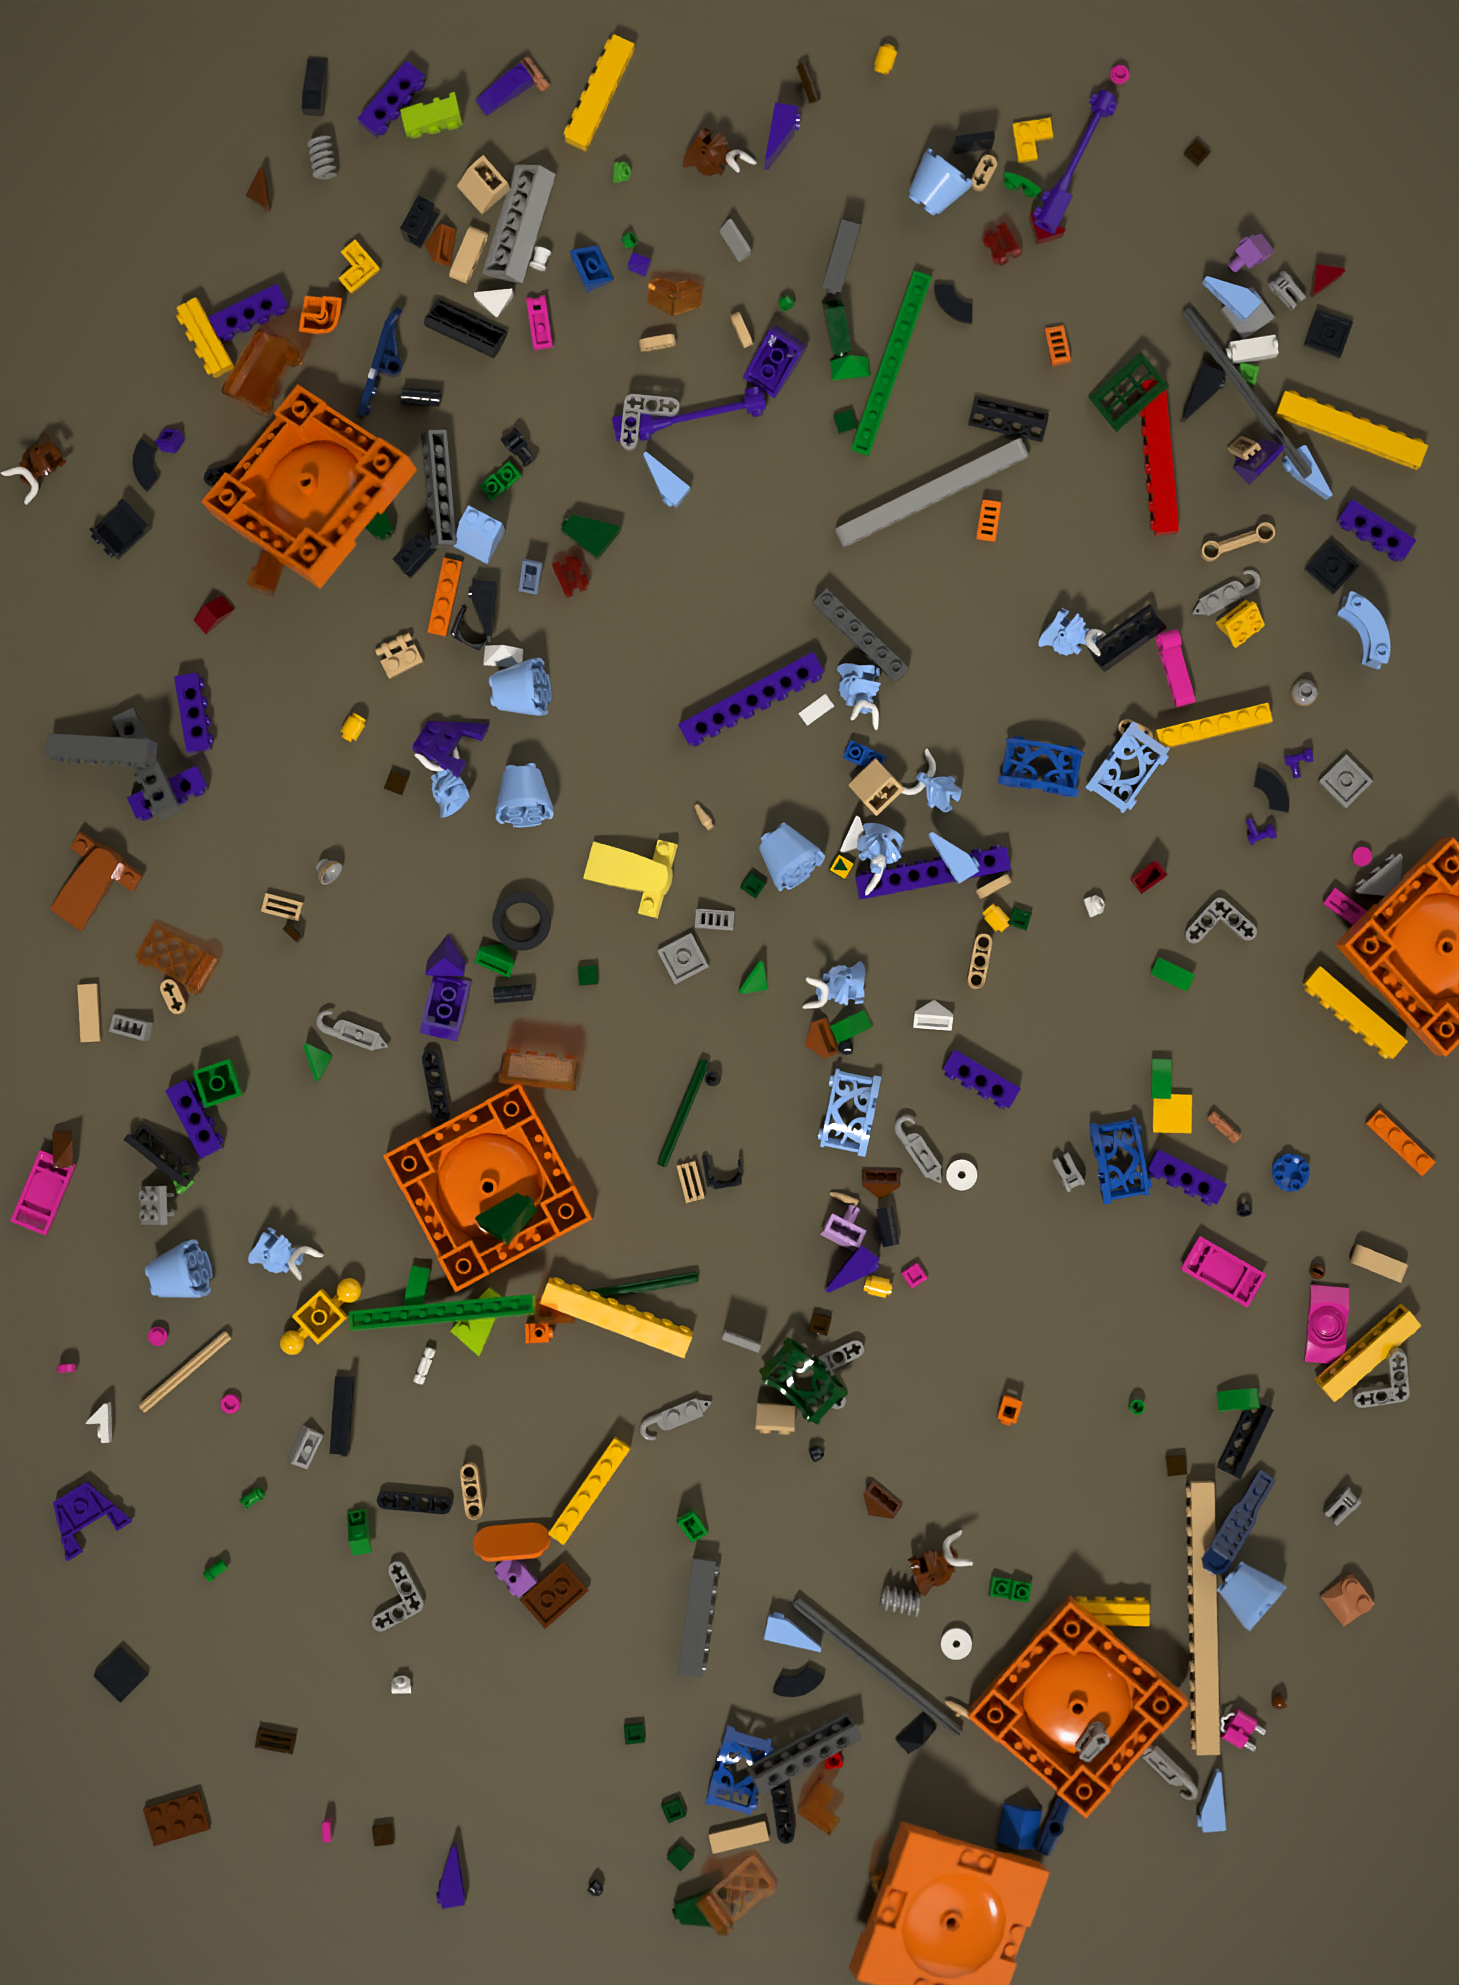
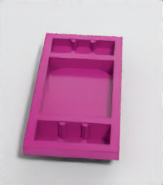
M39 1150L10 1221L47 1236L56 1218L63 1196L70 1184L76 1164L73 1163L71 1168H53V1155Z
M1201 1236L1196 1240L1180 1268L1247 1308L1267 1275Z
M1310 1285L1304 1362L1332 1364L1345 1353L1346 1328L1349 1314V1288Z

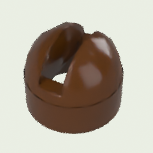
M1313 1264L1309 1269V1274L1314 1279H1321L1325 1275V1268L1321 1264ZM1314 1268L1322 1271V1274L1314 1272Z
M1281 1693L1273 1696L1271 1704L1275 1709L1282 1710L1287 1707Z

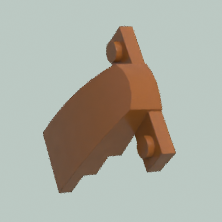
M81 831L70 848L85 858V860L71 876L50 908L52 912L79 931L84 930L92 914L99 907L103 897L107 895L114 879L133 892L144 876L126 863L115 849L99 844Z

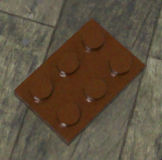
M563 1561L520 1598V1601L543 1628L546 1629L585 1595L589 1589Z
M200 1791L143 1808L154 1846L210 1829Z

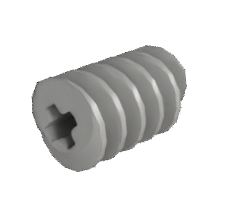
M319 136L307 143L310 148V161L313 163L311 165L312 170H314L312 174L317 179H330L337 175V173H331V171L336 169V166L330 165V163L335 161L334 158H329V156L333 155V151L327 150L332 147L331 143H326V141L331 139L330 136Z
M886 1585L881 1593L879 1609L882 1604L885 1605V1610L892 1606L893 1612L899 1607L900 1614L907 1609L908 1615L915 1611V1617H917L921 1603L919 1592H915L912 1597L911 1590H908L905 1595L904 1589H900L897 1593L896 1587H893L890 1591L889 1586Z

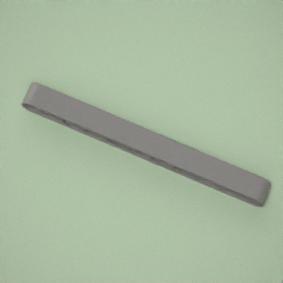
M1019 438L835 529V532L842 546H849L1026 459L1030 455L1022 439Z

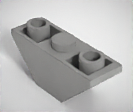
M1391 854L1384 860L1386 863L1381 868L1377 866L1370 872L1371 876L1367 880L1363 878L1355 885L1357 888L1353 891L1354 894L1386 896L1401 881L1403 856L1401 854L1396 856Z

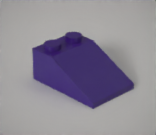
M775 102L765 156V169L769 170L793 138L795 130H799L801 113H797L798 106Z
M775 326L767 333L743 378L773 398H776L808 346L778 326Z
M1262 439L1260 442H1257L1261 449L1259 451L1254 450L1255 454L1253 456L1248 454L1249 459L1247 460L1239 457L1235 461L1237 465L1234 467V470L1250 485L1285 449L1284 445Z
M433 975L421 1022V1034L458 1041L471 981L449 976Z
M860 1244L859 1248L851 1254L825 1287V1291L830 1293L868 1275L870 1272L874 1273L880 1266L878 1263L880 1259Z

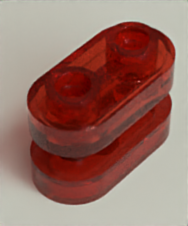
M1005 222L996 225L997 232L993 233L989 229L983 232L984 237L981 238L986 248L989 247L993 253L991 254L993 262L1000 266L1008 263L1007 256L1011 255L1015 259L1022 255ZM1001 238L1005 246L1007 247L1004 250L998 242V240Z
M573 555L565 557L566 564L560 565L559 561L551 563L566 598L574 596L573 589L579 588L580 592L587 590V585H589L586 575H581L579 568L582 566L578 557H573ZM571 570L575 579L568 583L564 572Z

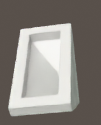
M512 289L474 293L475 300L496 317L514 297Z
M506 645L485 646L483 665L499 667L516 665L522 662L523 649Z
M855 817L839 852L845 853L856 849L858 845L857 840L860 839V836L865 835L860 817Z
M933 1000L915 1011L913 1028L951 1031L953 1014Z

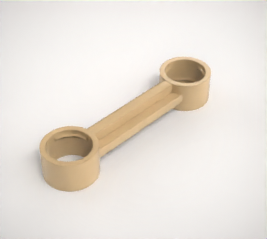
M1264 522L1254 531L1218 543L1208 541L1201 547V557L1211 562L1224 552L1257 541L1268 543L1275 536V528L1272 524ZM1262 526L1268 527L1271 530L1270 538L1262 539L1258 534V529ZM1206 545L1216 547L1217 555L1215 557L1209 558L1205 555L1204 549Z

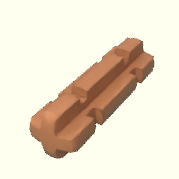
M529 57L523 58L520 63L524 65L533 82L537 83L538 89L545 91L549 87V83L546 79H543L544 76L538 68L532 65L533 62Z
M1213 1111L1208 1116V1121L1215 1124V1127L1225 1136L1228 1135V1139L1231 1142H1237L1241 1134L1236 1130L1233 1131V1127L1223 1118L1220 1119V1115Z

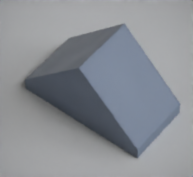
M523 558L519 591L538 594L544 568L542 562Z

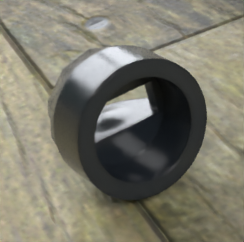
M850 1039L840 1042L838 1045L840 1053L844 1055L853 1054Z
M709 1071L705 1074L704 1081L707 1085L714 1087L720 1083L721 1077L718 1072ZM710 1076H711V1077H714V1078H717L716 1081H712V1080H709V1079H710Z
M1240 1201L1237 1204L1238 1216L1246 1217L1252 1214V1206L1248 1201H1245V1203Z
M820 1446L808 1448L814 1463L823 1458V1448Z
M595 1879L588 1887L587 1892L592 1896H600L604 1890L602 1883Z

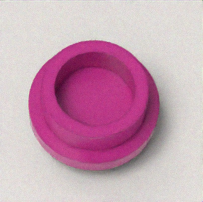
M1116 65L1111 69L1110 78L1115 84H1123L1129 78V71L1124 65Z
M154 1327L148 1333V1340L154 1346H161L167 1341V1332L162 1327Z

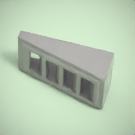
M696 909L695 928L733 931V911ZM702 913L705 914V924H701ZM709 914H713V925H709ZM717 915H721L720 926L716 925ZM725 915H729L728 926H724Z
M113 1013L109 1032L142 1041H149L153 1023ZM120 1019H122L120 1030H117ZM130 1021L127 1032H125L127 1022ZM135 1023H137L135 1034H133Z

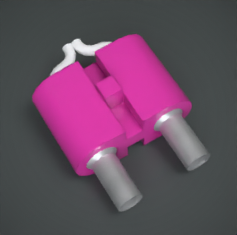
M1238 1708L1227 1716L1220 1718L1222 1722L1220 1737L1239 1749L1245 1747L1254 1752L1256 1746L1248 1742L1249 1734H1252L1254 1730L1261 1735L1266 1733V1729L1257 1724V1719ZM1229 1718L1228 1724L1224 1725V1720Z

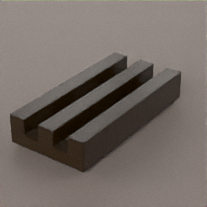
M259 1727L255 1748L293 1755L297 1734ZM261 1733L290 1738L291 1741L262 1736ZM260 1740L289 1745L290 1749L262 1744Z

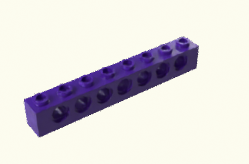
M814 652L681 722L678 726L688 745L696 747L704 742V738L708 736L713 738L721 733L720 730L726 726L728 729L738 724L737 721L743 717L745 720L755 715L754 711L758 709L763 711L772 706L771 702L775 700L780 702L789 697L788 693L793 690L795 693L803 690L808 682L811 681L812 684L822 679L821 675L824 674V671ZM800 669H805L808 672V676L803 679L799 678L797 672ZM783 678H788L791 681V685L787 688L782 687L780 681ZM767 687L774 689V694L770 697L763 693ZM754 696L758 702L756 705L750 706L746 701L747 698ZM737 705L741 711L739 714L733 715L730 712V707ZM716 714H720L724 717V721L716 724L713 721V717ZM699 723H704L707 726V730L704 733H699L696 730V726Z
M1001 845L991 846L989 851L983 852L981 848L971 850L972 854H969L971 858L974 857L980 867L977 868L979 872L968 879L1011 870L1007 847L1002 848ZM941 856L935 857L932 862H926V859L915 861V865L908 866L907 863L896 865L897 869L889 870V867H885L880 878L881 886L874 888L868 895H865V891L875 873L870 874V870L858 872L859 876L855 877L859 900L956 881L953 875L947 872L946 864ZM985 856H991L994 859L992 866L985 865ZM935 867L938 871L937 876L930 877L927 874V869ZM911 870L917 871L919 874L918 880H910L908 873ZM897 874L900 877V882L892 884L889 880L890 875Z

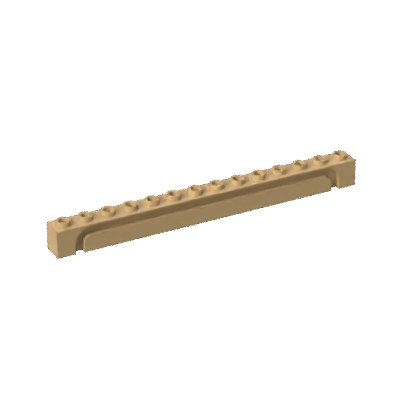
M1189 1481V1486H1186L1185 1492L1186 1498H1189V1505H1186V1516L1189 1517L1190 1524L1186 1525L1187 1536H1190V1544H1187V1556H1190V1563H1187V1574L1191 1575V1583L1187 1585L1188 1594H1191V1602H1188V1613L1191 1614V1621L1188 1622V1631L1192 1633V1641H1189V1652L1192 1653V1660H1189V1671L1193 1673V1680L1189 1681L1190 1691H1193V1699H1190V1710L1193 1711V1718L1190 1719V1728L1194 1730V1738H1191V1750H1194L1196 1755H1220L1216 1575H1211L1203 1569L1201 1558L1215 1537V1488L1213 1481Z

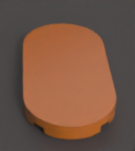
M538 1523L488 1526L478 1531L474 1536L473 1549L477 1556L489 1562L536 1558L549 1548L550 1535H548V1530Z

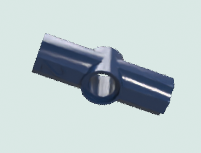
M1059 1795L1049 1817L1045 1821V1827L1035 1847L1036 1851L1051 1857L1059 1836L1064 1831V1825L1072 1809V1806ZM1058 1822L1059 1827L1056 1830H1051L1049 1828L1050 1824Z

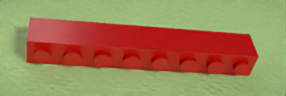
M1144 381L1140 384V387L1146 393L1157 384V381ZM1137 390L1138 398H1141L1142 395ZM1165 390L1139 413L1140 417H1143L1144 425H1141V435L1145 436L1143 455H1147L1144 469L1145 474H1148L1149 481L1146 482L1147 493H1150L1151 500H1148V511L1152 512L1150 530L1154 531V536L1177 534L1179 532L1167 393Z

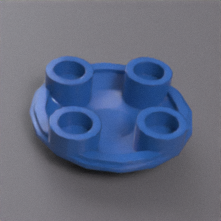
M1293 1153L1284 1154L1274 1162L1272 1178L1275 1184L1282 1190L1289 1192L1298 1191L1308 1182L1310 1166L1299 1155Z

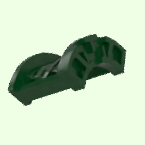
M787 1337L783 1342L784 1346L764 1368L761 1367L759 1369L762 1381L768 1386L772 1385L788 1397L801 1411L804 1420L818 1425L821 1422L820 1419L830 1408L849 1392L836 1375L831 1376L830 1372L825 1370L828 1366L816 1355L812 1358L810 1354L806 1353L807 1348ZM789 1354L787 1362L782 1361ZM799 1361L805 1364V1366L802 1368L797 1367L799 1365ZM778 1365L786 1367V1369L781 1368L776 1371L781 1373L780 1377L771 1373ZM811 1369L814 1372L812 1377L814 1390L796 1389L793 1371L807 1372ZM818 1378L823 1381V1384H819V1386L817 1384ZM832 1393V1394L828 1397V1399L825 1401L824 1396H826V1395ZM817 1398H819L822 1405L814 1412L810 1407V1403H813L816 1408L818 1404Z

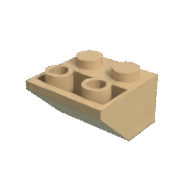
M484 155L467 169L457 185L481 214L485 213L511 190L507 181Z
M876 758L848 783V786L876 816L905 790L901 783Z
M757 1402L756 1429H759V1433H771V1430H778L779 1434H790V1431L795 1430V1405Z

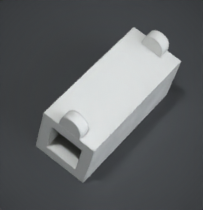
M1276 335L1233 341L1225 349V354L1232 364L1275 358L1279 354Z

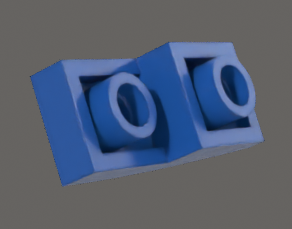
M850 740L843 758L865 768L874 758L884 765L887 756Z

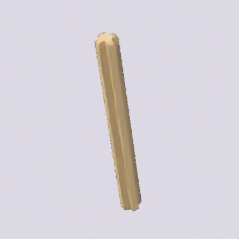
M226 1331L221 1333L139 1404L140 1409L143 1412H147L231 1340V1336Z

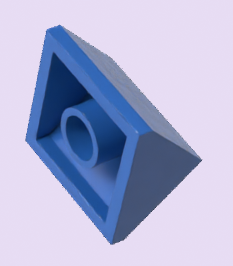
M598 245L570 251L572 262L586 292L613 281Z
M1004 1803L997 1842L1017 1850L1035 1849L1042 1810Z

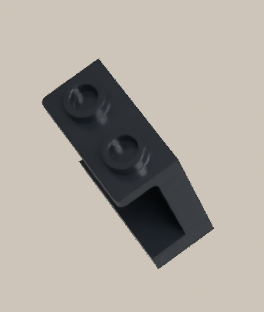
M420 195L416 198L400 230L405 241L421 249L439 214L433 211L435 204Z
M123 498L117 502L118 506L95 528L91 527L89 529L93 533L91 538L97 544L102 543L106 547L104 551L110 558L114 556L118 560L152 529Z
M418 531L392 560L411 579L433 556L436 549L431 548L432 543Z

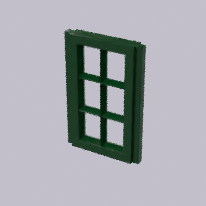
M1140 352L1088 398L1111 427L1118 432L1163 393L1169 385L1147 357ZM1143 364L1148 373L1136 382L1131 374ZM1152 375L1157 384L1145 393L1139 385ZM1128 377L1133 386L1121 396L1116 387ZM1136 388L1142 397L1129 406L1124 398ZM1113 391L1118 399L1106 409L1101 400ZM1119 402H1122L1127 410L1114 419L1109 411Z

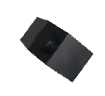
M308 58L301 107L304 115L323 116L327 59Z
M1205 364L1202 366L1182 416V422L1189 419L1219 389H1223L1226 379L1223 378L1225 372Z
M473 580V586H469L468 598L472 599V605L487 641L492 643L497 585L496 582Z

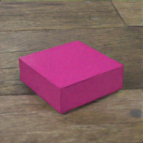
M917 1262L901 1272L911 1289L927 1279V1276Z
M332 1818L325 1819L322 1822V1838L324 1842H331L333 1838Z

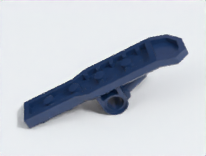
M396 307L384 322L358 408V418L364 419L365 414H370L372 404H369L371 396L375 397L378 386L374 384L378 373L389 377H397L402 371L395 331V323L402 314V309ZM396 363L399 369L396 372H392L388 369L389 364Z
M1262 1470L1257 1471L1239 1503L1231 1508L1208 1549L1201 1557L1203 1569L1211 1575L1222 1574L1227 1571L1256 1523L1257 1512L1276 1481Z

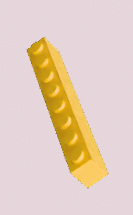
M1292 390L1285 391L1282 394L1274 415L1415 470L1420 468L1428 445L1424 444V441L1421 439L1408 438L1405 433L1400 431L1392 432L1388 430L1387 426L1381 424L1376 426L1371 424V421L1366 418L1360 417L1358 419L1353 417V414L1348 411H1337L1332 405H1321L1317 403L1316 399L1300 397L1299 393Z
M557 1277L549 1278L540 1301L542 1305L682 1358L685 1357L693 1336V1332L686 1326H676L668 1319L663 1318L661 1320L655 1318L652 1313H642L631 1305H621L615 1299L600 1297V1294L597 1292H587L582 1290V1287L575 1284H566L564 1280Z

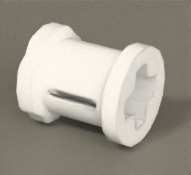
M537 246L534 249L536 252L533 261L529 263V266L545 271V264L548 256H551V251Z

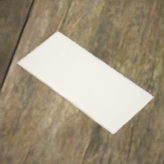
M824 694L798 714L808 726L834 707L827 695Z

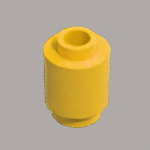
M889 44L879 46L874 62L875 71L886 75L889 74L897 55L894 46Z
M352 713L351 716H348L340 730L343 733L341 737L349 742L352 740L356 741L365 727L364 723L366 720Z
M994 903L982 913L985 916L984 919L995 932L998 930L1002 932L1010 925L1008 923L1009 917L999 906L996 907Z
M874 1275L871 1277L867 1276L863 1291L868 1292L867 1294L886 1298V1295L891 1294L893 1284L889 1283L890 1279Z

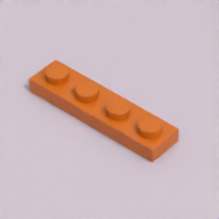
M443 558L427 631L430 634L447 637L463 564L462 561Z
M1378 1109L1365 1123L1420 1176H1423L1436 1163L1381 1110Z

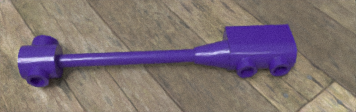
M1100 90L1098 94L1093 93L1089 104L1092 105L1091 111L1094 115L1069 166L1050 191L1045 190L1041 201L1044 203L1042 207L1037 206L1034 212L1035 224L1053 235L1073 196L1067 190L1079 160L1100 118L1107 117L1108 115L1112 116L1119 103L1115 101L1116 97L1112 93L1105 90Z
M759 387L745 390V395H743L744 401L671 417H651L649 414H641L638 437L640 441H646L651 439V434L672 424L745 408L747 414L751 413L752 417L763 415V410H766L763 392L760 391ZM623 415L612 417L617 442L621 438ZM632 417L627 418L625 422L626 426L630 428L634 427L637 423L636 419ZM624 430V433L628 432V439L624 440V442L631 444V434H636V431L629 432Z

